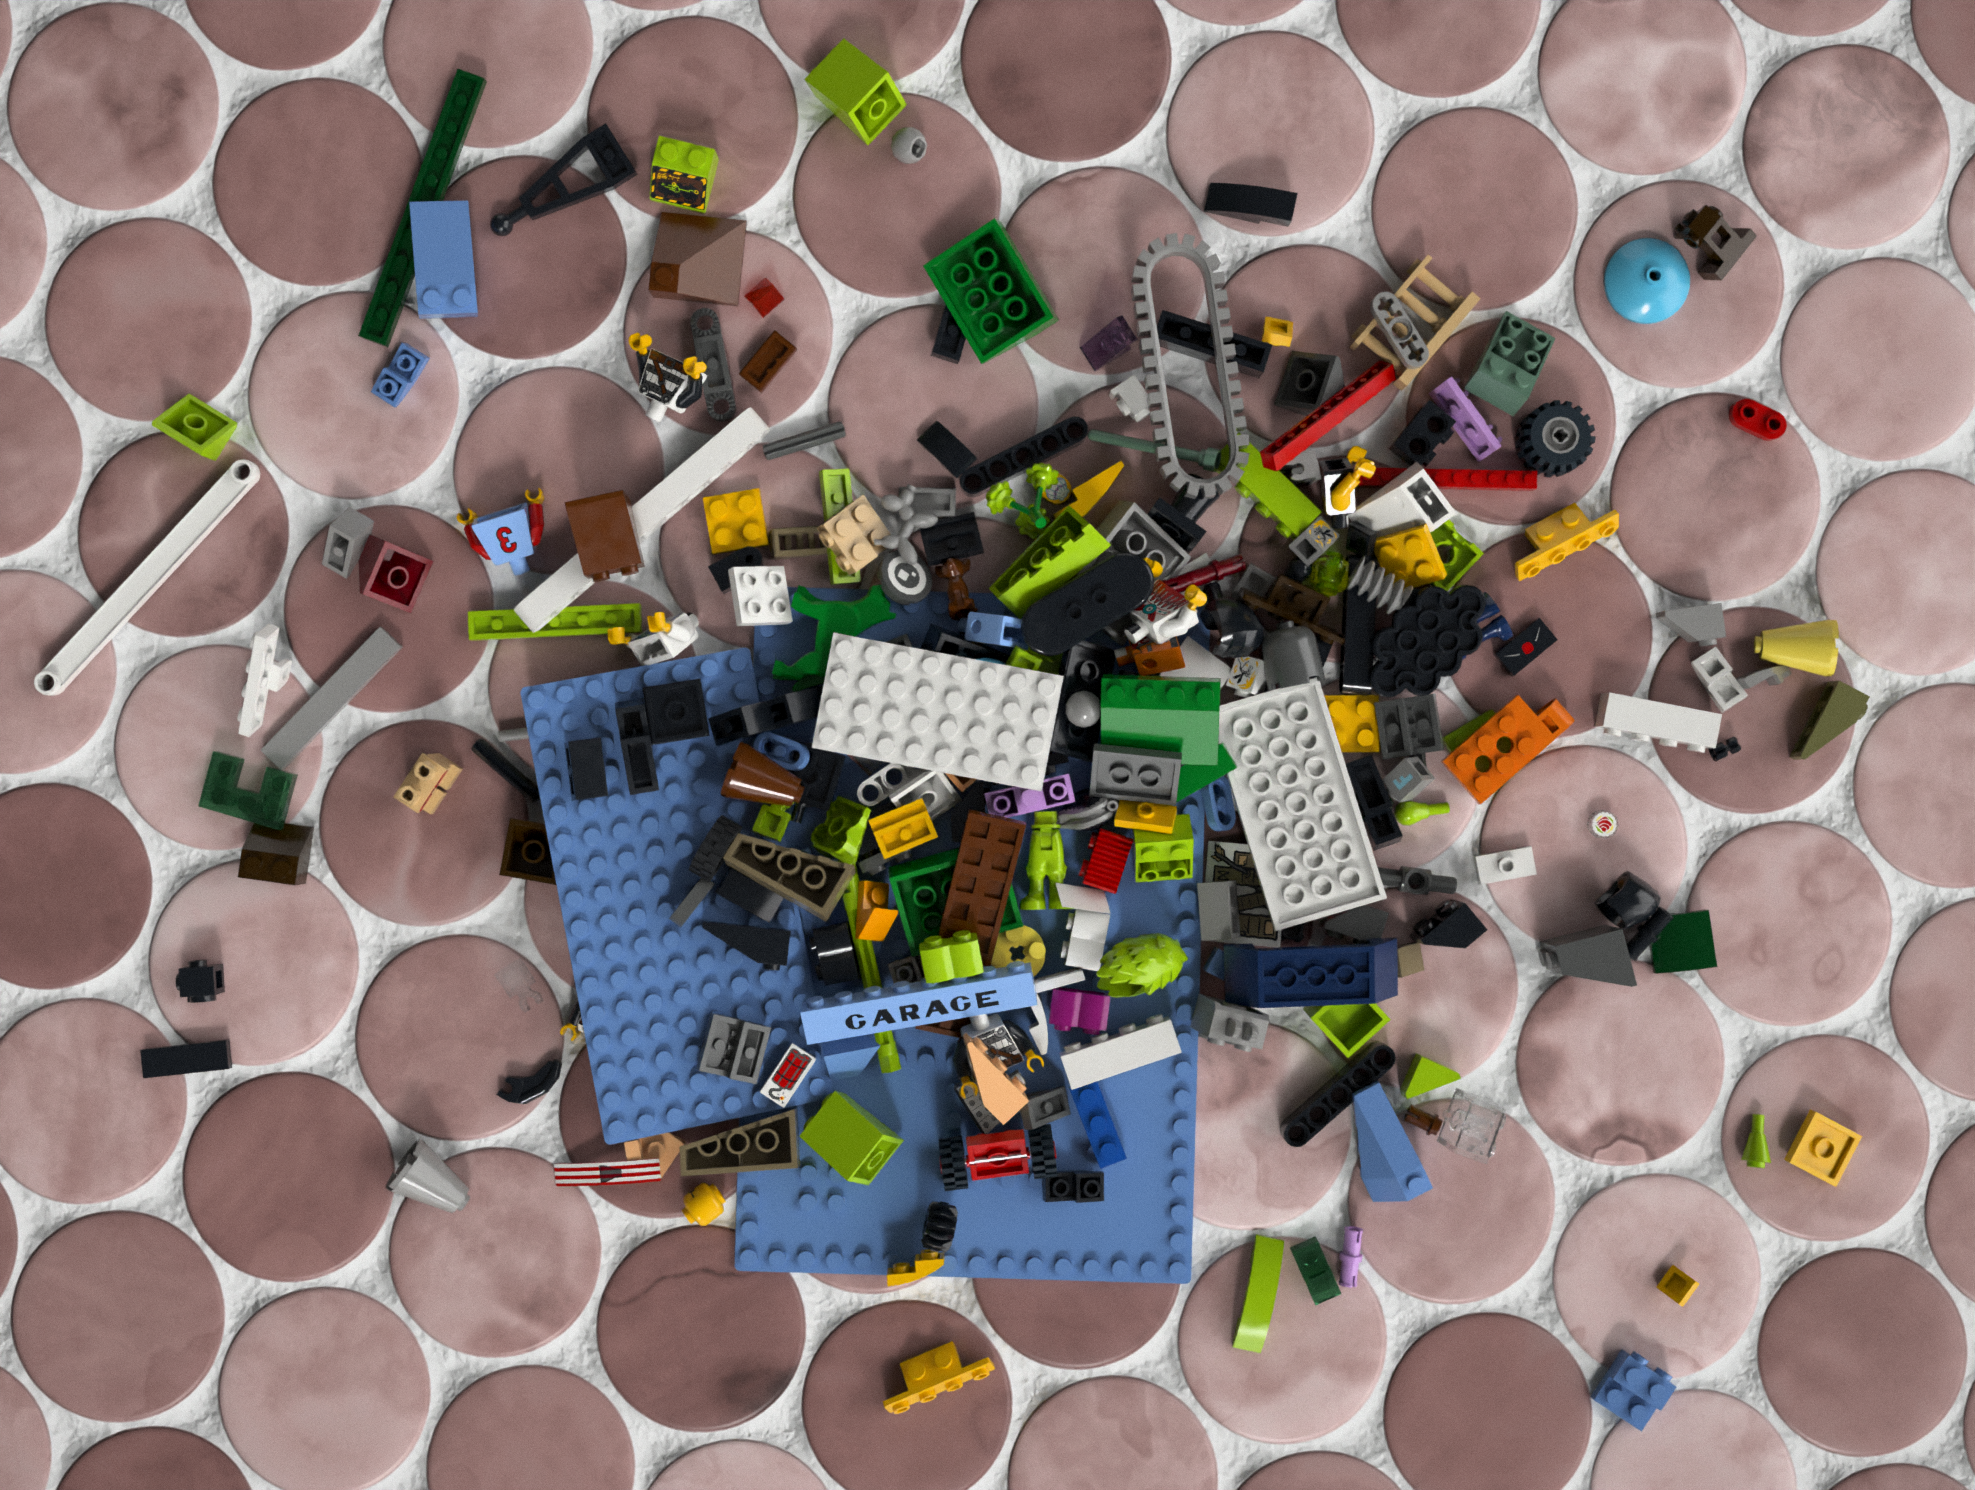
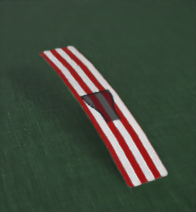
M658 1158L616 1162L554 1164L556 1186H598L661 1181Z

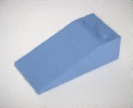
M468 200L409 202L419 319L478 317Z

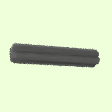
M836 422L764 444L763 452L767 460H772L844 438L846 436L845 428L842 422Z

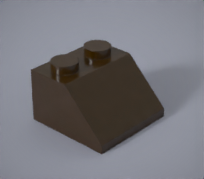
M510 818L499 875L556 885L545 824Z
M256 819L242 847L238 877L289 885L306 884L314 827Z

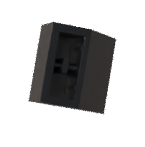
M1447 899L1434 909L1436 913L1428 920L1423 918L1417 922L1412 928L1414 932L1409 937L1424 945L1467 948L1488 929L1466 903L1453 899L1449 902Z

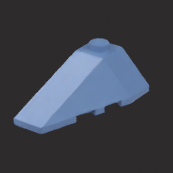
M1376 1081L1352 1093L1355 1126L1357 1127L1358 1134L1357 1149L1360 1154L1361 1164L1360 1177L1373 1202L1409 1201L1433 1189L1380 1083Z

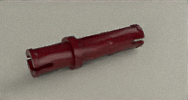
M1236 554L1221 561H1209L1208 565L1162 580V582L1181 593L1190 585L1198 587L1212 581L1220 582L1226 576L1245 571L1246 565L1245 561L1239 563L1243 557L1241 554Z

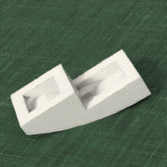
M1717 647L1691 662L1699 680L1721 713L1748 696L1732 675V667Z
M1037 993V1005L1031 1006L1037 1022L1029 1025V1031L1041 1055L1047 1053L1048 1030L1042 1002Z

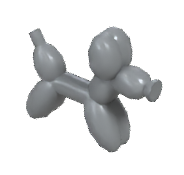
M908 484L907 489L903 490L899 497L891 494L882 497L881 505L883 508L892 512L898 511L904 523L898 535H887L882 539H874V545H882L888 549L897 548L900 556L907 563L915 565L917 553L913 545L908 541V538L914 527H932L937 523L938 518L931 513L914 514L909 505L914 499L913 492L916 491V488Z

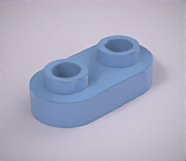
M771 732L761 733L754 741L753 748L785 769L799 771L805 768L809 762V750L800 742ZM773 743L774 750L769 752L768 747ZM798 751L799 759L794 761L793 755Z
M1222 776L1201 788L1207 822L1214 831L1230 830L1236 820L1228 779Z

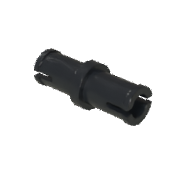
M1659 906L1644 925L1640 924L1637 927V933L1627 943L1629 956L1632 960L1637 961L1638 957L1651 943H1656L1658 940L1657 936L1674 919L1664 908Z

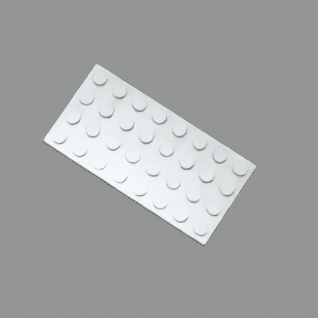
M833 633L812 748L1042 792L1064 676Z
M1317 677L1309 679L1310 683L1278 688L1220 705L1218 744L1222 742L1225 744L1238 766L1233 771L1227 773V778L1274 931L1387 898L1320 681H1317Z

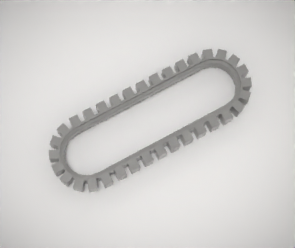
M1177 233L1166 234L1164 245L1158 237L1149 243L1148 251L1142 250L1134 266L1131 282L1140 284L1132 285L1131 295L1132 301L1143 300V302H1137L1134 305L1135 319L1146 318V320L1137 322V336H1149V338L1140 339L1139 349L1140 355L1151 353V356H1146L1142 359L1143 373L1154 371V374L1145 376V389H1157V392L1148 394L1147 403L1148 408L1159 407V410L1151 411L1149 415L1151 426L1162 424V428L1154 429L1152 432L1154 444L1165 443V446L1157 447L1155 450L1156 462L1168 461L1167 464L1161 466L1159 471L1163 479L1172 475L1175 476L1169 486L1176 492L1183 485H1186L1187 488L1184 496L1195 499L1199 489H1201L1202 499L1204 500L1215 497V487L1219 494L1222 495L1232 488L1231 482L1236 484L1245 472L1239 467L1244 468L1248 464L1249 453L1239 452V449H1246L1250 444L1248 434L1237 435V431H1244L1247 427L1246 417H1234V414L1243 411L1244 404L1243 398H1231V396L1239 395L1241 384L1240 380L1229 381V378L1236 377L1239 373L1237 362L1226 363V360H1232L1235 357L1236 351L1235 344H1223V342L1231 341L1233 331L1232 325L1221 327L1222 324H1228L1231 318L1229 307L1218 309V307L1225 306L1228 301L1226 289L1215 291V289L1223 288L1225 284L1224 271L1213 273V271L1219 268L1221 262L1216 253L1206 258L1211 247L1203 240L1194 248L1195 236L1184 234L1182 243L1178 244ZM1170 256H1183L1193 261L1200 269L1204 280L1229 447V460L1225 469L1218 476L1210 479H1197L1188 475L1180 467L1176 457L1150 284L1151 272L1154 266L1162 259Z

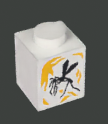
M1250 656L1235 658L1226 686L1235 689L1234 695L1242 698L1264 693L1267 685L1264 661Z

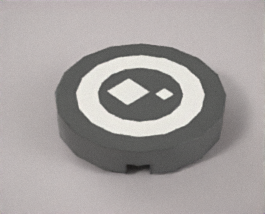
M896 550L890 552L878 566L877 577L882 583L881 588L892 601L901 605L917 604L931 591L933 582L931 572L918 555L916 564L910 565Z

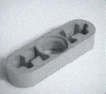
M1391 292L1377 294L1370 304V311L1402 364L1408 369L1420 368L1429 357V350L1397 297ZM1380 300L1384 303L1390 302L1391 306L1388 308L1391 316L1395 313L1398 314V317L1393 318L1388 324L1385 320L1390 317L1385 309L1381 311L1378 309V306L1381 304ZM1395 323L1404 324L1407 328L1406 337H1395L1392 333V326ZM1411 337L1414 340L1409 344L1411 349L1421 352V355L1418 357L1419 362L1416 359L1410 360L1408 358V355L1411 353L1408 345L1403 349L1400 346Z

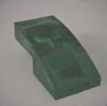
M1316 1236L1290 1247L1315 1306L1341 1294Z

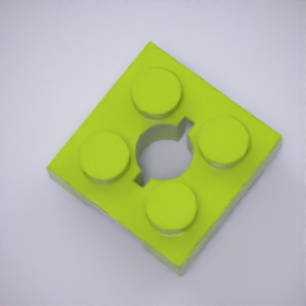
M1447 520L1430 532L1436 548L1438 546H1452L1449 549L1450 560L1446 564L1443 563L1447 576L1443 580L1429 583L1431 586L1441 587L1446 591L1484 554L1474 543L1463 538L1450 520Z

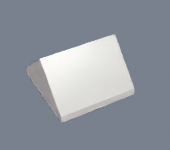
M926 770L889 795V798L897 808L922 798L931 821L962 801L946 775L942 772Z

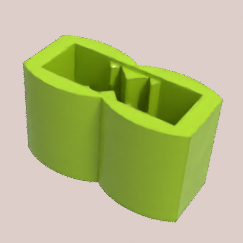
M962 930L955 932L953 937L950 938L931 936L919 944L926 983H938L953 978L970 977L984 972L977 933Z

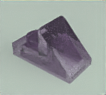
M1122 315L1111 321L1083 344L1080 349L1093 370L1097 371L1131 349L1130 345L1138 339Z

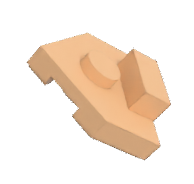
M668 1132L626 1141L624 1146L627 1161L658 1158L662 1178L680 1152L679 1147L685 1145L686 1142Z

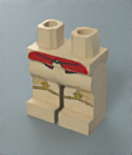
M422 753L393 797L416 813L424 810L429 814H433L447 794L437 786L449 790L463 768L440 753L428 755Z

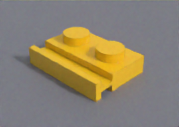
M922 798L868 820L884 859L938 837Z

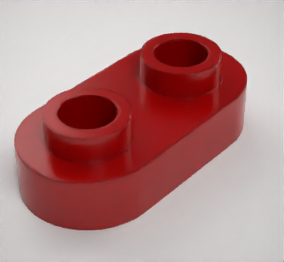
M1742 399L1734 403L1729 410V420L1733 426L1762 440H1775L1786 431V419L1781 413L1754 400ZM1744 408L1750 411L1749 418L1744 416ZM1770 420L1775 422V430L1770 428Z

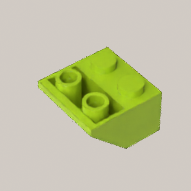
M1189 814L1176 815L1172 834L1132 829L1135 882L1193 878L1194 838Z

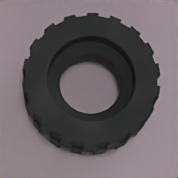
M721 815L700 845L689 866V871L710 882L724 862L723 857L737 834L741 832L742 826Z

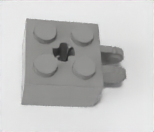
M1198 994L1190 1027L1199 1032V1037L1208 1039L1207 1041L1221 1046L1228 1043L1234 1045L1236 1049L1251 1052L1252 1047L1257 1049L1263 1048L1269 1024V1015L1254 1007L1226 1003L1223 999Z

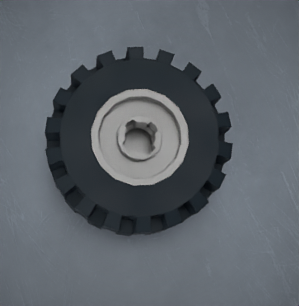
M1554 400L1550 404L1548 402L1542 404L1520 423L1521 427L1516 432V436L1519 439L1515 441V448H1521L1517 455L1519 459L1525 458L1527 462L1523 465L1527 469L1532 466L1534 468L1533 471H1537V475L1543 472L1544 477L1550 478L1553 475L1559 477L1571 472L1587 460L1586 457L1593 451V448L1590 446L1595 443L1596 436H1591V433L1595 431L1594 424L1589 425L1587 422L1591 419L1588 414L1583 416L1580 413L1583 410L1580 406L1572 408V402L1565 401L1561 404L1560 400Z

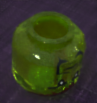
M1327 552L1326 555L1319 556L1314 561L1310 582L1315 587V590L1328 596H1336L1337 593L1344 591L1348 581V561L1343 559V555L1337 552Z

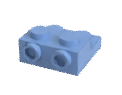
M1621 1349L1591 1395V1398L1642 1432L1655 1410L1659 1409L1661 1411L1676 1386L1670 1382L1673 1378L1670 1374L1659 1367L1654 1371L1647 1366L1649 1361L1635 1351L1630 1355Z

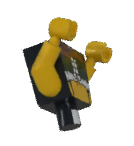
M1359 446L1351 447L1346 458L1319 461L1322 505L1326 515H1331V525L1335 529L1349 526L1348 513L1356 512L1355 487L1360 483L1359 477L1362 475L1366 478H1371L1376 469L1374 462L1365 458L1367 450ZM1352 461L1356 462L1354 470L1351 465Z

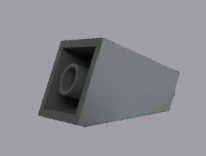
M1602 925L1540 941L1539 959L1542 966H1546V969L1550 971L1618 985L1637 986L1625 936L1621 928Z

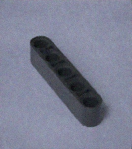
M1070 417L967 469L960 477L961 491L968 497H978L988 492L992 485H996L998 482H1008L1026 473V469L1032 468L1033 464L1045 463L1081 445L1088 433L1087 423L1080 417ZM1071 425H1077L1082 429L1083 433L1078 438H1072L1067 434V428ZM1045 438L1054 439L1057 443L1056 449L1046 451L1041 445L1042 440ZM1019 451L1029 452L1032 457L1031 461L1027 464L1019 463L1015 457ZM996 463L1004 465L1006 473L1001 477H995L990 472L992 465ZM970 476H976L981 481V485L975 490H970L965 486V480Z
M1347 554L1344 565L1341 631L1345 641L1341 644L1339 690L1341 694L1370 695L1372 688L1368 677L1373 667L1371 643L1375 632L1376 597L1368 602L1369 592L1365 591L1358 596V585H1355L1350 590L1347 589L1349 577L1361 559L1358 555ZM1373 555V558L1365 560L1364 565L1369 561H1374L1375 571L1377 569V557Z
M1379 1041L1369 1044L1283 1120L1280 1126V1134L1283 1139L1293 1147L1305 1145L1353 1102L1352 1093L1376 1082L1393 1067L1396 1060L1393 1049ZM1385 1049L1386 1059L1381 1063H1375L1374 1055L1376 1051ZM1358 1068H1363L1365 1070L1363 1080L1359 1082L1353 1081V1072ZM1337 1087L1343 1088V1097L1337 1101L1332 1100L1331 1092ZM1316 1106L1322 1107L1321 1117L1315 1120L1310 1119V1110ZM1295 1125L1301 1126V1134L1297 1138L1288 1137L1290 1127Z

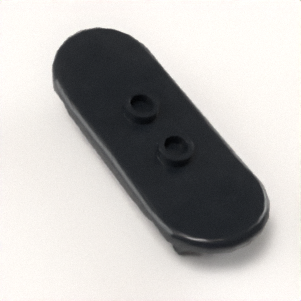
M1127 552L1116 553L1032 603L1025 611L1021 622V634L1025 643L1037 654L1044 656L1059 655L1137 609L1148 600L1153 591L1154 575L1150 566L1144 559L1135 554Z

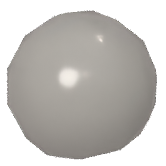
M904 127L897 131L892 138L891 149L893 155L904 164H915L926 153L927 142L925 136L914 127Z
M1083 690L1072 694L1065 705L1069 721L1079 727L1091 726L1101 716L1099 698L1088 691Z

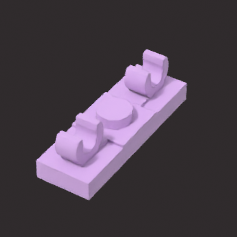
M1451 376L1432 390L1429 395L1440 409L1456 421L1453 428L1476 460L1480 462L1502 446L1500 444L1502 438L1501 436L1498 438L1494 436L1491 431L1493 425H1486V421L1470 399L1467 398L1469 392L1467 390L1463 392L1458 386L1459 378L1453 379Z

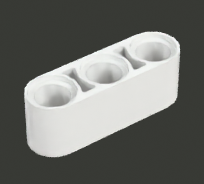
M890 763L860 784L857 790L858 799L864 805L874 806L918 777L926 769H916L910 766ZM896 768L901 771L903 778L899 784L892 785L887 781V773L890 769ZM872 784L877 787L879 795L876 800L868 801L864 798L863 790L867 785Z

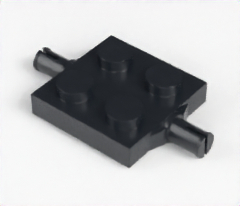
M802 743L808 748L810 758L808 764L802 770H788L802 779L800 785L805 787L800 802H794L795 805L790 821L795 822L796 820L797 823L801 824L806 807H817L830 811L846 756L832 751L812 748V743ZM798 751L793 755L794 761L799 759Z

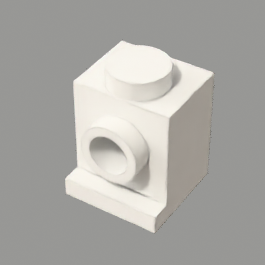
M1132 375L1110 390L1109 397L1111 400L1116 397L1119 401L1116 404L1125 417L1129 415L1132 420L1135 419L1138 423L1151 413L1147 403L1148 394L1135 375Z

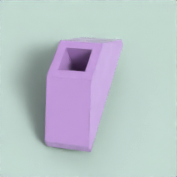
M1069 774L1044 779L1042 792L1012 786L984 793L989 814L1006 818L1075 802Z

